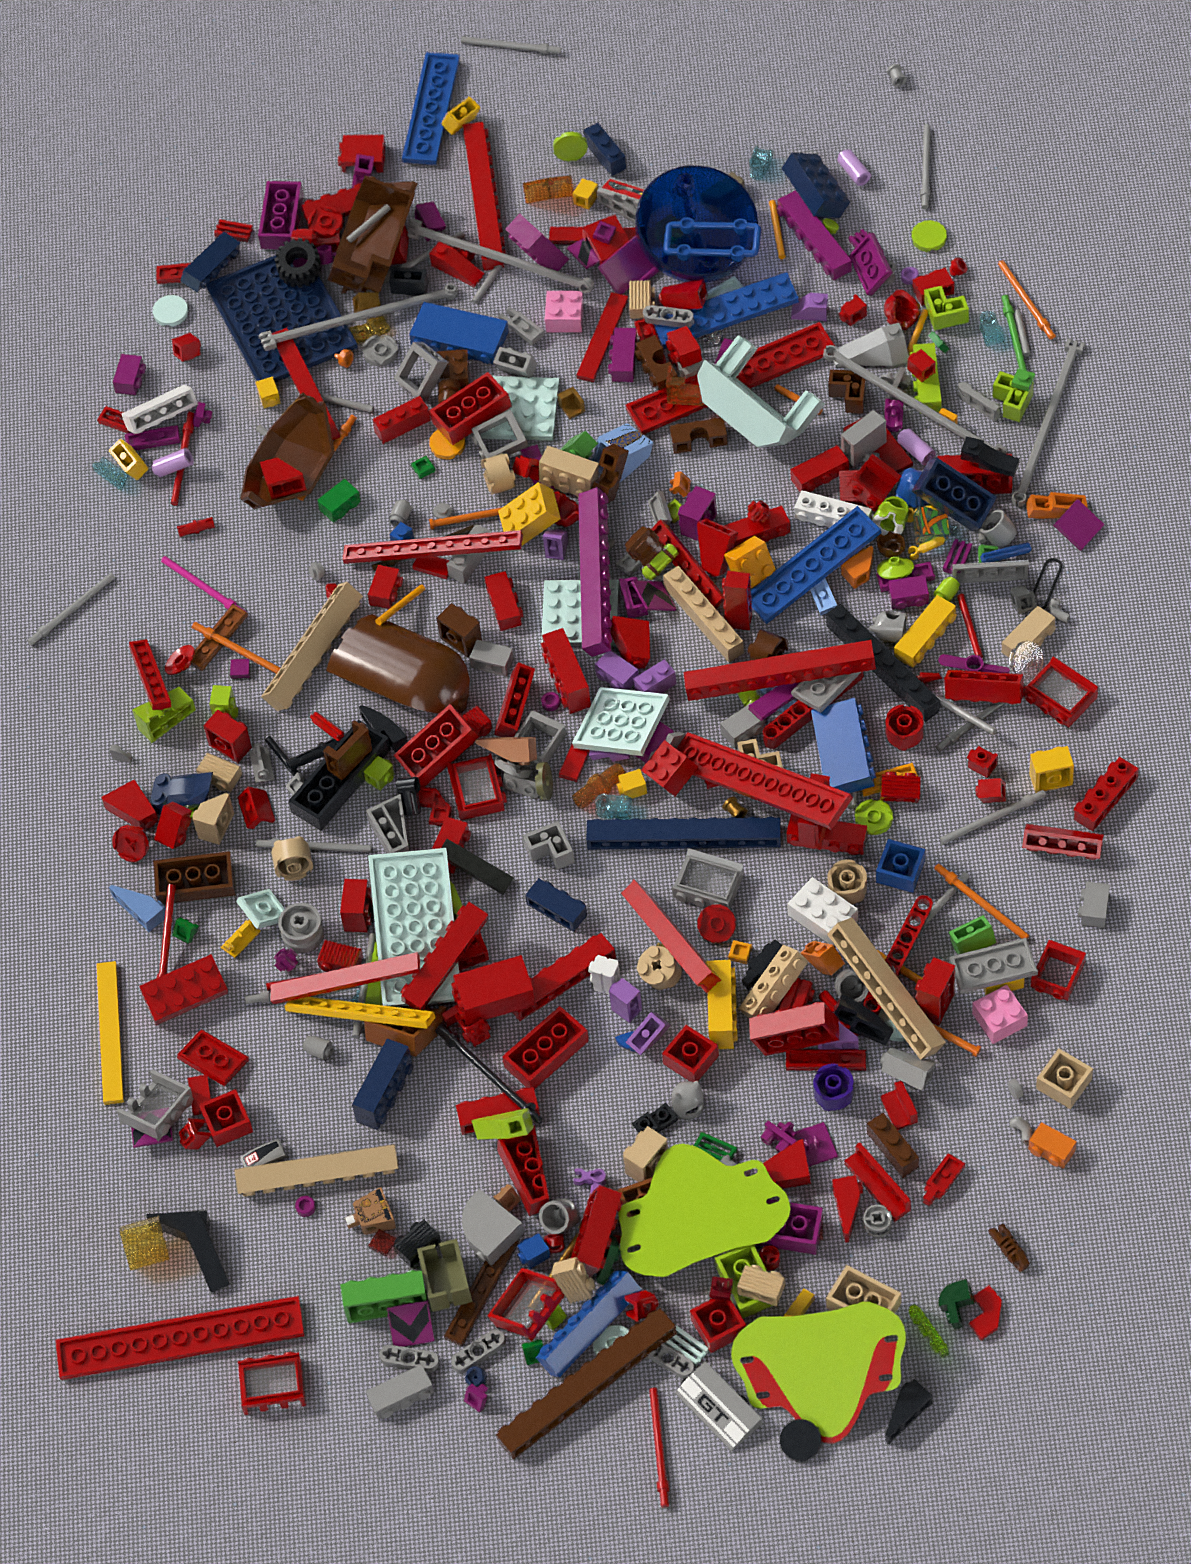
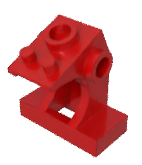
M458 1005L442 1013L443 1021L447 1027L455 1022L463 1031L461 1035L467 1044L471 1043L476 1047L491 1037L489 1033L491 1028L483 1018L466 1027L465 1020L460 1019Z

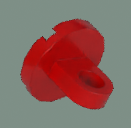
M125 825L121 826L114 833L112 845L122 859L129 862H137L147 855L149 841L146 837L145 828Z

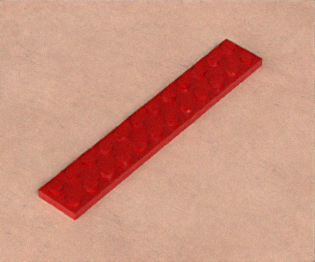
M815 323L759 347L736 378L749 389L823 358L826 346L834 344L821 323ZM697 374L625 405L628 414L639 432L643 435L708 407L702 401Z
M687 732L676 748L699 766L693 776L831 830L853 799L847 792Z
M299 1296L56 1339L55 1342L60 1380L304 1337L305 1334Z

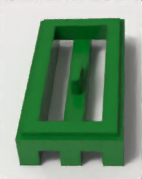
M704 1132L700 1133L694 1144L695 1147L707 1152L719 1161L723 1158L722 1156L729 1155L730 1160H733L734 1154L738 1151V1147ZM702 1139H703V1140H706V1141H708V1142H710V1143H713V1144H715V1145H717V1146H719V1147H722V1148H724V1149H726V1150H729L730 1153L725 1152V1151L719 1149V1148L716 1147V1146L709 1145V1144L703 1142Z

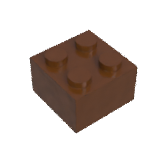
M451 603L436 618L440 639L467 658L471 655L476 641H482L480 622L476 617L466 614L461 607H456Z

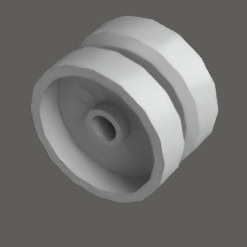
M295 903L286 907L281 912L278 919V927L283 943L289 950L292 948L296 953H307L316 949L321 944L324 938V929L320 914L316 908L307 903Z

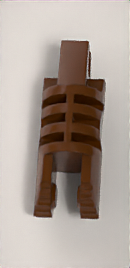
M1000 1224L998 1230L995 1227L988 1230L990 1236L1005 1257H1007V1260L1019 1272L1025 1271L1030 1262L1024 1250L1020 1248L1021 1246L1014 1239L1005 1224Z

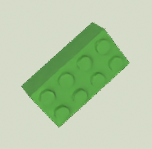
M410 1270L404 1274L392 1273L380 1278L369 1277L362 1281L350 1280L340 1284L343 1308L348 1323L388 1317L387 1307L428 1300L423 1273L417 1270Z

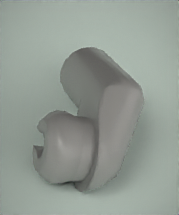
M1052 598L1048 605L1050 614L1056 619L1067 623L1070 619V614L1061 611V601L1058 598Z
M1015 1116V1118L1010 1120V1126L1021 1131L1022 1143L1029 1144V1140L1032 1137L1031 1126L1022 1117Z

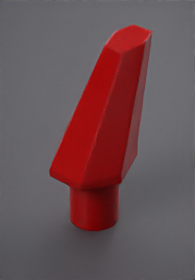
M920 672V675L916 676L924 684L942 679L940 673Z

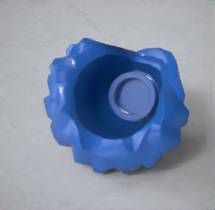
M914 468L904 470L894 493L896 494L895 496L906 501L908 507L917 508L929 503L911 492L922 471Z

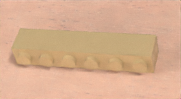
M679 566L663 575L665 589L728 663L744 654L743 640Z

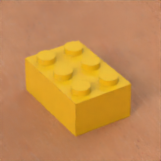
M540 482L498 510L503 532L522 531V546L561 519L553 489Z

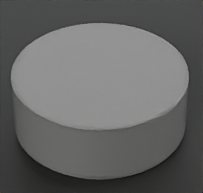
M1014 1078L1007 1081L1008 1089L1013 1098L1017 1100L1023 1097V1090L1019 1082Z

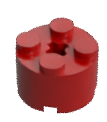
M897 705L889 710L885 720V735L888 742L901 751L915 747L921 742L924 737V720L919 709L911 705L910 707Z

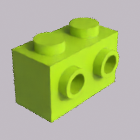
M213 685L209 703L212 715L219 710L230 714L233 719L237 718L238 707L232 686Z

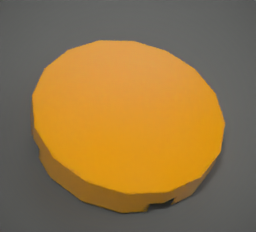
M438 429L432 433L429 440L431 452L437 458L443 460L453 459L458 454H462L466 444L464 438L452 446Z

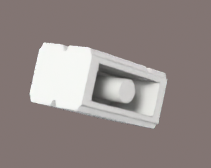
M598 955L594 961H591L588 972L591 973L590 982L593 983L594 991L601 993L605 991V994H609L611 985L621 979L618 960L607 959V957Z

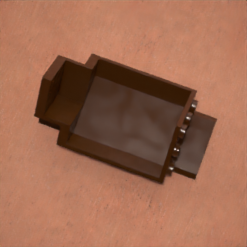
M365 175L353 203L327 281L343 286L341 294L347 293V290H353L354 293H366L367 290L381 292L418 183L413 181L385 183L379 181L376 177ZM386 204L391 208L389 212L352 243L347 240L350 234Z

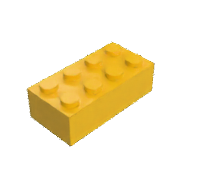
M731 960L707 961L721 979L708 992L709 1039L718 1045V1049H734V1041H738L735 967H731Z

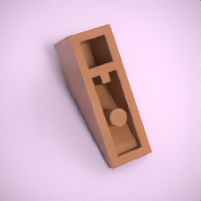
M489 737L475 740L477 745L510 762H519V765H530L531 761L537 760L536 737Z

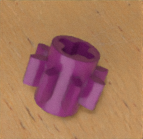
M282 948L274 956L276 960L274 966L280 972L282 970L290 972L298 964L296 960L298 954L292 948L290 950Z

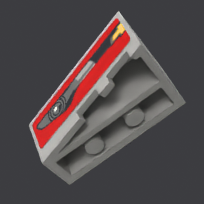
M610 177L597 190L599 203L638 226L652 213L649 189Z

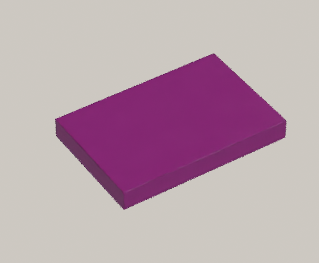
M869 232L849 255L868 296H872L893 273L875 234Z
M636 235L603 262L598 269L615 293L623 294L629 289L630 281L639 280L656 266L657 262L639 236Z

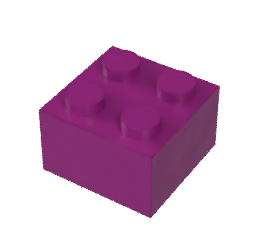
M695 486L693 491L688 493L684 506L681 505L678 510L681 535L699 541L697 523L705 518L714 521L717 516L716 493Z

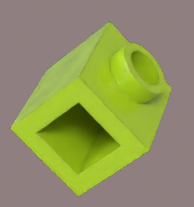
M379 756L364 771L365 781L380 791L387 783L389 784L393 780L395 775L393 764L388 759H382Z

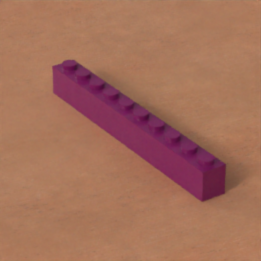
M598 487L578 494L582 649L591 657L611 651L612 622L610 619L611 590L609 588L611 577L608 549L610 548L608 542V497Z

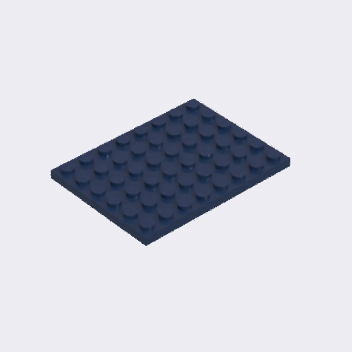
M276 255L215 279L206 287L210 298L256 382L269 377H273L274 382H278L290 377L277 348L268 351L264 350L259 338L260 333L266 331L274 333L285 328L293 330L341 317L320 277H315V281L313 283L309 282L308 286L302 284L300 288H298V285L291 287L290 283L288 285L285 284L277 271ZM347 325L293 339L307 369L335 358L334 355L340 354L343 349L352 351L358 348Z

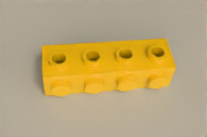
M936 595L895 645L894 656L912 668L917 663H920L927 650L933 648L936 639L943 636L949 623L952 624L957 617L956 605Z

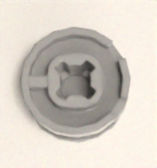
M870 1206L864 1212L863 1227L868 1235L879 1238L883 1237L892 1228V1215L885 1206Z

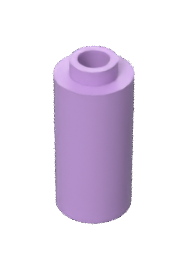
M843 150L839 153L838 163L856 185L862 186L870 180L871 174L851 150Z
M904 429L898 434L897 442L922 465H926L929 460L934 459L936 452L911 429Z
M187 448L156 459L153 461L152 471L158 477H163L193 465L192 454Z

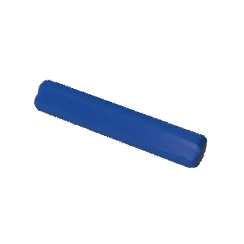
M1025 542L983 553L980 559L982 563L995 562L1027 554L1032 550L1030 543Z

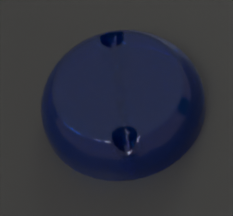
M688 165L673 168L662 173L646 187L636 208L635 233L640 249L655 268L665 275L682 282L704 279L705 283L731 275L744 264L748 257H744L741 262H735L731 257L691 256L687 261H682L677 255H667L663 251L666 225L672 221H681L686 217L692 218L694 222L734 223L737 219H745L747 223L758 224V215L754 202L746 189L736 179L718 169L700 165ZM672 229L670 248H677L682 244H686L691 249H731L733 246L739 245L744 250H752L754 230H747L744 235H738L734 230L694 229L692 233L685 234L681 229Z

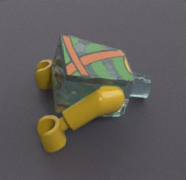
M931 505L919 506L915 511L912 508H908L909 516L907 523L914 521L916 545H919L918 548L916 546L908 548L909 554L915 552L909 556L911 560L918 559L920 552L925 553L943 545L949 536L957 535L958 526L949 524L948 515L937 510Z

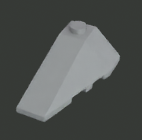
M899 323L881 327L837 348L838 352L860 366H869V368H876V366L894 368L906 365L907 358L909 357L905 336ZM833 361L835 368H846L838 362Z

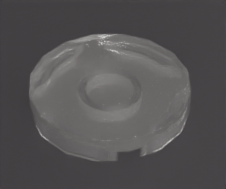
M1030 641L1018 643L1016 648L1012 649L1009 658L1011 670L1015 674H1023V679H1031L1038 675L1044 662L1041 648L1036 643Z

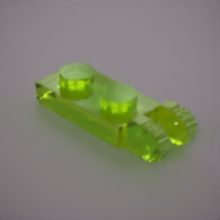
M916 1304L911 1305L908 1309L910 1319L914 1325H920L918 1329L924 1338L928 1337L931 1341L929 1345L935 1354L939 1353L942 1358L949 1355L946 1343L922 1309Z

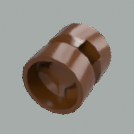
M443 379L438 383V404L461 390L459 381L456 379Z

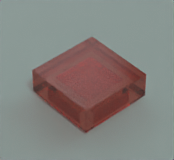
M378 1229L368 1247L387 1257L396 1238Z

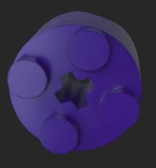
M838 1064L822 1066L817 1071L813 1080L814 1098L823 1110H841L853 1101V1076L847 1068L840 1067Z

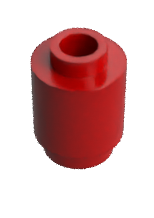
M314 229L292 230L291 239L298 241V238H302L303 241L308 240L310 244H317L318 234L314 232Z

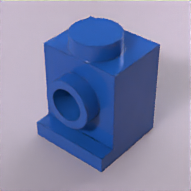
M402 522L389 534L391 541L414 539L413 529Z

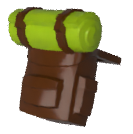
M644 526L637 530L624 544L631 558L642 564V574L644 577L651 581L658 577L662 570L679 554L674 545L667 543L664 546L659 542L658 535L652 529Z

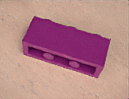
M615 328L614 335H611V346H613V349L609 351V360H612V364H608V375L612 376V382H634L636 360L634 351H636L637 343L636 328Z

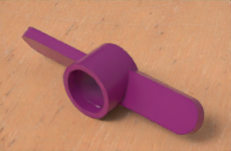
M322 245L316 247L321 265L333 262L336 252H332V246ZM303 258L295 259L293 267H302L306 264L307 260Z
M942 654L938 659L939 663L943 666L964 669V671L1010 672V669L1007 667L984 663L983 659L977 655L962 658ZM970 665H977V666H979V668H978V669H970L969 666H970Z

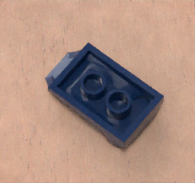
M200 772L172 777L167 773L158 775L154 780L151 794V803L156 814H161L163 806L171 802H175L188 809L199 807L200 803L208 800L213 772Z

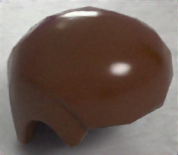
M889 531L887 535L880 534L876 539L879 553L887 558L901 555L906 548L904 537L898 533Z

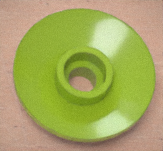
M891 557L883 560L877 566V574L884 579L890 580L904 578L914 570L913 562L905 557Z

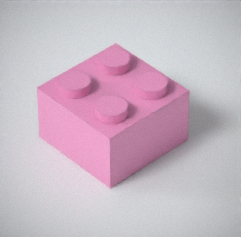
M547 291L545 307L546 333H582L584 301L581 291Z
M1007 985L972 1002V1014L992 1044L1027 1027L1028 1015Z

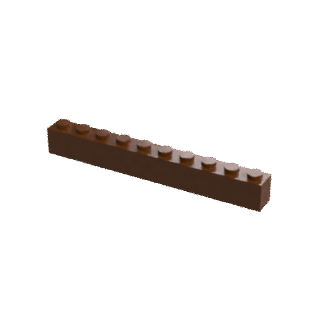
M661 1308L650 1312L644 1321L640 1324L636 1323L627 1334L616 1338L609 1348L602 1349L596 1358L585 1362L579 1371L568 1375L558 1387L551 1388L544 1398L534 1401L531 1408L525 1412H520L509 1425H503L496 1434L500 1445L513 1460L644 1360L650 1353L677 1334L675 1324Z

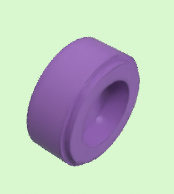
M906 267L901 271V280L907 285H913V279L919 276L918 270L914 267Z

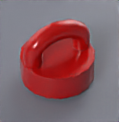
M956 257L951 261L950 275L961 276L967 272V265L962 258Z
M562 1233L548 1234L543 1238L550 1253H559L564 1250L565 1243Z

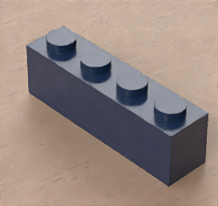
M224 231L183 270L180 281L197 293L202 288L205 289L212 278L215 279L222 269L228 267L232 259L235 260L239 256L241 243Z

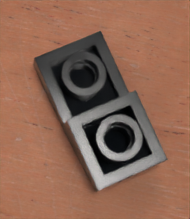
M664 1103L651 1114L646 1112L632 1122V1125L638 1133L644 1131L647 1126L659 1133L679 1119L669 1105Z

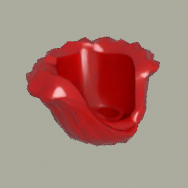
M896 290L885 301L884 314L887 317V322L890 325L899 323L904 331L911 327L914 322H917L920 315V304L904 290Z
M559 491L554 492L561 518L554 524L569 527L579 520V504L574 500H570L569 497Z

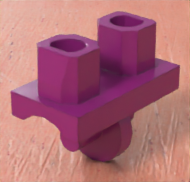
M885 399L886 429L889 432H899V429H903L904 402L900 400Z
M768 1120L764 1124L765 1131L761 1135V1141L768 1146L775 1139L780 1143L775 1147L778 1153L796 1142L794 1137L797 1133L793 1131L794 1124L791 1121L786 1124L779 1122L776 1126Z

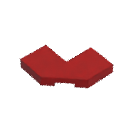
M420 787V792L418 793L420 806L432 808L429 825L442 826L446 816L451 817V806L443 799L436 788Z
M990 1285L973 1295L974 1301L984 1313L970 1321L969 1327L981 1341L997 1331L1002 1299Z

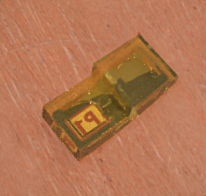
M384 316L368 318L366 324L351 326L349 330L356 343L359 344L374 335L381 336L390 331V327Z

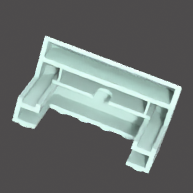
M738 335L716 364L704 360L697 374L702 401L756 447L764 448L785 445L806 430L825 403L812 392L810 393L805 390L789 413L783 417L736 378L758 349L746 338Z

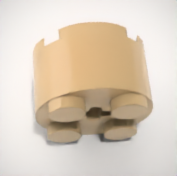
M507 453L481 460V467L486 469L483 475L491 495L515 487L514 481L516 479L513 470L509 469L508 464H510Z
M297 836L274 842L271 855L277 877L280 878L282 876L287 881H294L304 878L309 870L310 872L312 871L313 862L310 847L303 837Z
M853 860L836 862L828 872V888L852 905L863 901L867 892V873L865 868Z
M650 946L642 953L638 960L637 971L640 977L656 990L671 988L680 980L682 974L681 965L665 947Z

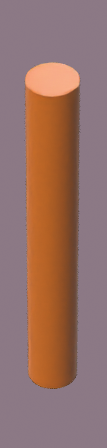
M779 384L774 388L776 392L794 402H797L800 398L799 395Z

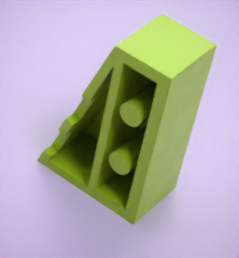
M180 687L168 692L171 708L152 710L148 701L132 709L138 730L151 743L155 742L196 711L194 701Z

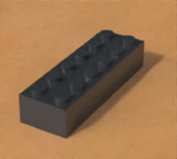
M359 719L357 720L358 723H363V724H365L364 722L360 721ZM367 724L365 725L369 729L372 750L343 780L328 771L324 759L288 801L291 813L320 831L329 823L363 783L366 768L377 756L383 759L391 750L389 737ZM352 727L333 748L334 750L338 751L354 734Z

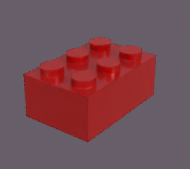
M933 957L931 963H927L924 968L923 974L925 975L923 979H919L916 984L915 990L917 994L915 1000H917L918 1006L930 1022L940 1026L955 995L956 965Z

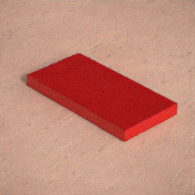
M857 420V421L853 422L852 424H850V425L844 427V428H843V432H845L846 430H848L850 427H852V426H853L855 423H857L859 420ZM886 429V443L874 452L879 453V458L897 473H900L912 467L913 461L889 430Z

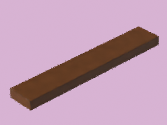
M518 1241L503 1253L492 1266L487 1261L483 1263L470 1287L472 1302L460 1305L444 1335V1339L463 1347L519 1244Z

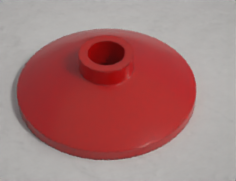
M185 645L177 649L168 658L164 667L165 672L168 675H176L188 669L195 655L194 647Z

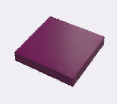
M1077 499L1053 526L1081 551L1105 524Z

